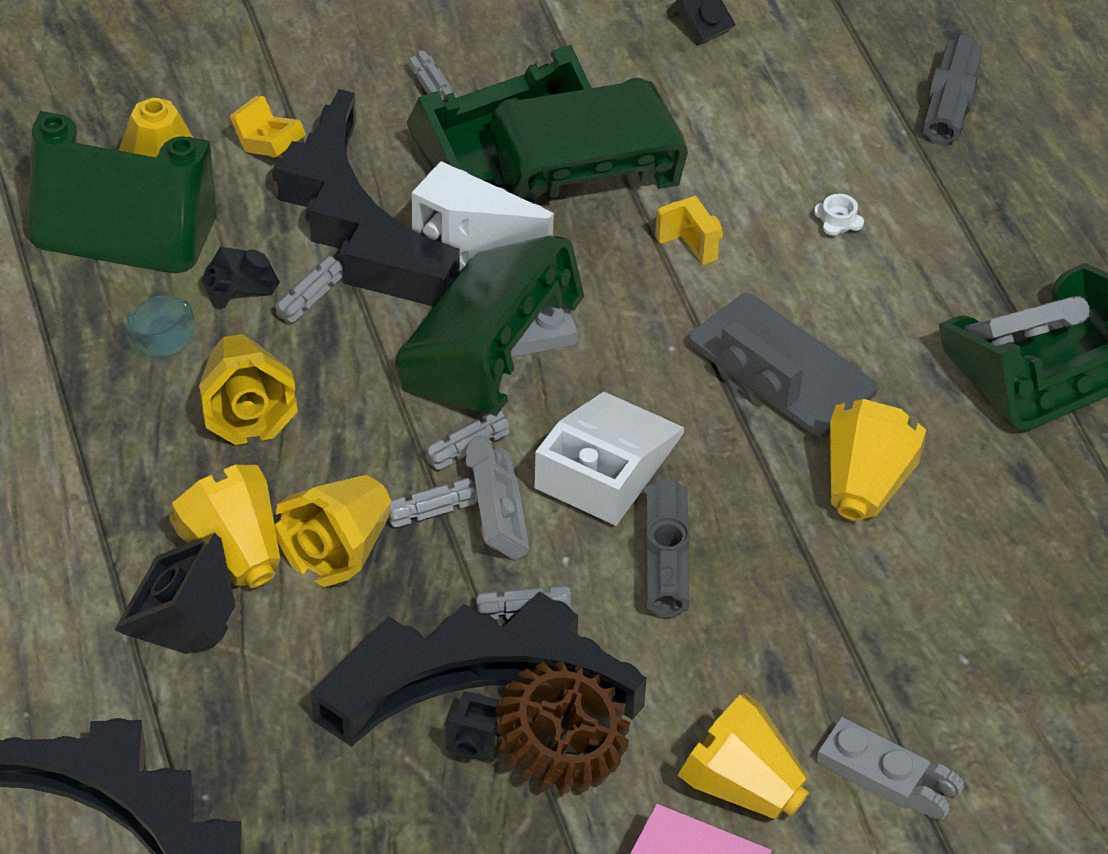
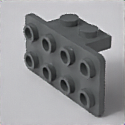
M751 293L741 294L690 333L689 343L693 348L817 437H824L829 434L830 420L835 405L845 403V410L851 409L855 400H871L877 394L878 384L876 381Z

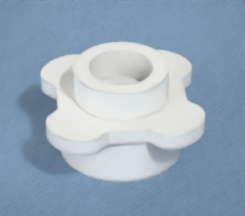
M846 194L830 195L824 200V203H819L815 206L814 214L816 217L821 218L824 224L823 231L826 234L838 235L839 233L847 232L849 229L857 231L864 225L863 217L857 215V202Z

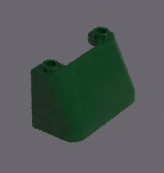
M572 45L553 50L550 54L553 59L551 64L548 63L538 67L535 63L528 66L523 75L456 98L452 92L445 95L443 100L439 91L419 97L407 120V127L414 141L432 166L435 168L442 161L496 187L505 186V180L490 131L492 113L501 102L507 99L517 98L524 100L592 88Z
M632 78L620 84L524 100L517 98L507 99L501 102L497 109L493 111L490 121V131L507 191L535 204L534 201L538 196L547 191L549 198L557 197L560 185L638 172L641 182L649 181L650 175H653L656 178L659 189L679 186L688 154L683 133L653 82L642 78Z
M40 111L33 124L31 136L27 230L31 244L36 248L166 273L178 274L193 268L199 259L216 219L210 141L179 136L165 142L160 148L157 157L75 143L77 127L70 117Z
M548 235L479 251L473 258H470L459 276L396 355L395 365L399 372L404 392L497 416L508 401L507 395L500 393L499 390L503 373L511 375L515 369L510 353L544 306L574 311L585 297L571 241L567 238Z
M1084 263L1067 270L1055 281L1052 289V302L1074 296H1081V298H1085V301H1088L1087 304L1090 306L1089 317L1082 323L1049 330V332L1023 338L1020 330L1012 333L1014 342H1008L999 346L964 330L965 326L979 322L973 317L966 315L957 316L939 324L944 352L1007 424L1020 430H1031L1108 396V272Z

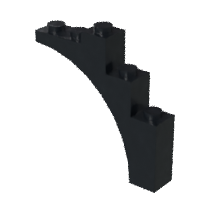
M339 89L331 104H325L323 107L320 124L316 132L309 133L305 144L292 141L285 155L279 156L276 159L272 178L273 181L277 182L278 200L307 207L305 220L310 223L311 242L341 249L339 261L344 265L345 284L435 307L460 274V248L427 238L400 224L377 206L361 187L347 157V146L356 125L355 93Z
M539 591L503 628L490 615L479 613L466 604H463L428 640H425L415 628L408 625L403 626L388 616L311 692L313 722L352 747L378 724L411 705L448 692L482 686L508 685L515 681L519 673L525 669L533 672L536 665L544 661L552 670L555 663L563 660L567 670L570 672L576 666L582 664L584 676L591 679L592 676L600 673L601 680L599 686L603 689L615 687V696L611 701L625 703V713L623 715L633 720L644 708L647 678L632 664L621 662L603 651L592 639L579 636V615L574 613L566 603L553 600Z
M114 718L108 721H90L89 738L61 736L55 739L25 740L11 737L0 740V787L33 789L59 795L100 811L131 832L151 854H244L241 821L210 819L205 822H194V791L191 770L161 768L156 771H145L146 747L142 720Z

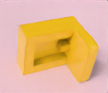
M255 96L230 116L246 153L267 155L272 158L284 156L292 141L297 142L306 135L301 120L274 117L264 96Z
M696 195L669 203L657 210L655 237L660 244L682 237L702 265L718 260L719 242L723 238L721 224L716 216H711Z

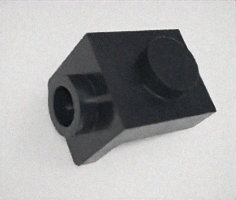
M676 0L666 11L670 18L680 14L697 46L730 31L736 25L722 0Z
M219 247L202 277V283L214 306L223 309L227 306L235 291L273 295L280 283L265 253L252 249L240 250Z
M463 691L455 714H449L446 721V750L456 752L465 758H481L494 762L498 753L497 744L501 736L497 735V726L494 724L498 718L495 715V708L500 700Z

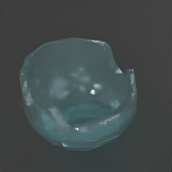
M156 296L142 302L134 312L127 314L128 327L125 330L134 346L148 356L167 357L179 353L189 344L195 329L194 312L187 300H181L175 296Z

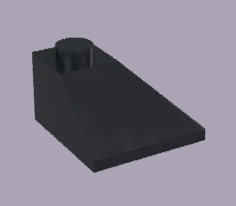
M214 532L156 556L118 622L116 629L123 635L184 654L206 646L210 648L220 642L228 630L226 622L235 608L222 539Z

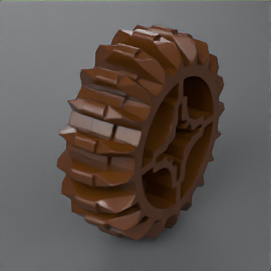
M563 660L555 663L552 670L544 661L536 665L533 672L525 669L519 673L515 681L506 686L503 692V699H500L495 708V715L498 718L494 724L497 726V735L501 736L497 744V752L511 753L507 761L508 769L518 766L522 767L525 770L522 774L523 783L535 777L540 780L541 792L548 790L551 784H556L561 796L567 794L572 786L580 794L587 791L591 784L598 787L605 782L611 772L616 771L621 763V756L624 755L628 748L629 740L625 736L629 732L630 722L621 718L625 713L626 704L612 702L611 700L615 696V687L601 688L599 686L601 680L600 673L592 676L590 679L583 675L582 664L576 666L572 672L567 670ZM543 700H557L560 702L551 703ZM583 751L588 752V754L581 756L563 755L566 752L581 754Z

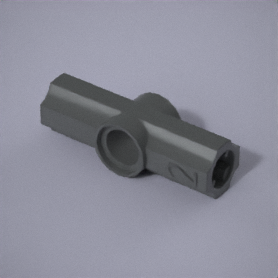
M959 35L954 40H948L942 57L941 67H937L935 70L929 96L930 106L923 133L934 144L947 146L952 141H958L964 125L966 112L971 110L978 79L976 74L983 48L975 42L974 37Z
M659 479L658 482L646 488V548L644 561L646 566L647 610L655 612L658 617L675 618L677 614L689 609L688 551L690 530L688 527L687 487L680 485L676 479Z

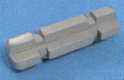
M417 51L415 56L410 57L409 67L414 74H417V79L427 94L439 91L443 100L445 95L453 92L452 87L440 69L436 68V63L426 51Z
M326 256L315 266L318 270L312 269L289 290L291 295L286 293L275 303L276 316L279 319H283L287 324L294 323L303 314V311L308 310L330 289L329 286H333L343 277L344 272L342 269L344 266L340 261H336L332 256Z
M501 411L497 416L487 414L482 417L483 422L475 420L445 436L447 441L444 442L443 439H439L427 445L425 457L428 463H430L434 470H441L453 463L452 458H455L457 461L466 456L465 449H467V445L474 437L476 438L479 435L480 437L484 436L487 439L491 438L492 441H496L506 436L510 432L508 419Z
M464 478L453 481L450 488H448L447 484L419 491L410 494L409 500H405L404 496L392 499L388 518L391 526L397 528L411 524V518L414 517L416 521H421L454 511L453 506L455 505L459 509L474 505L477 499L475 497L476 487L472 479Z
M566 585L549 586V591L543 592L542 587L504 590L502 596H497L496 591L481 592L477 594L476 609L477 612L486 613L495 620H499V615H505V619H512L539 591L553 600L566 603L570 608H572V597L570 589Z

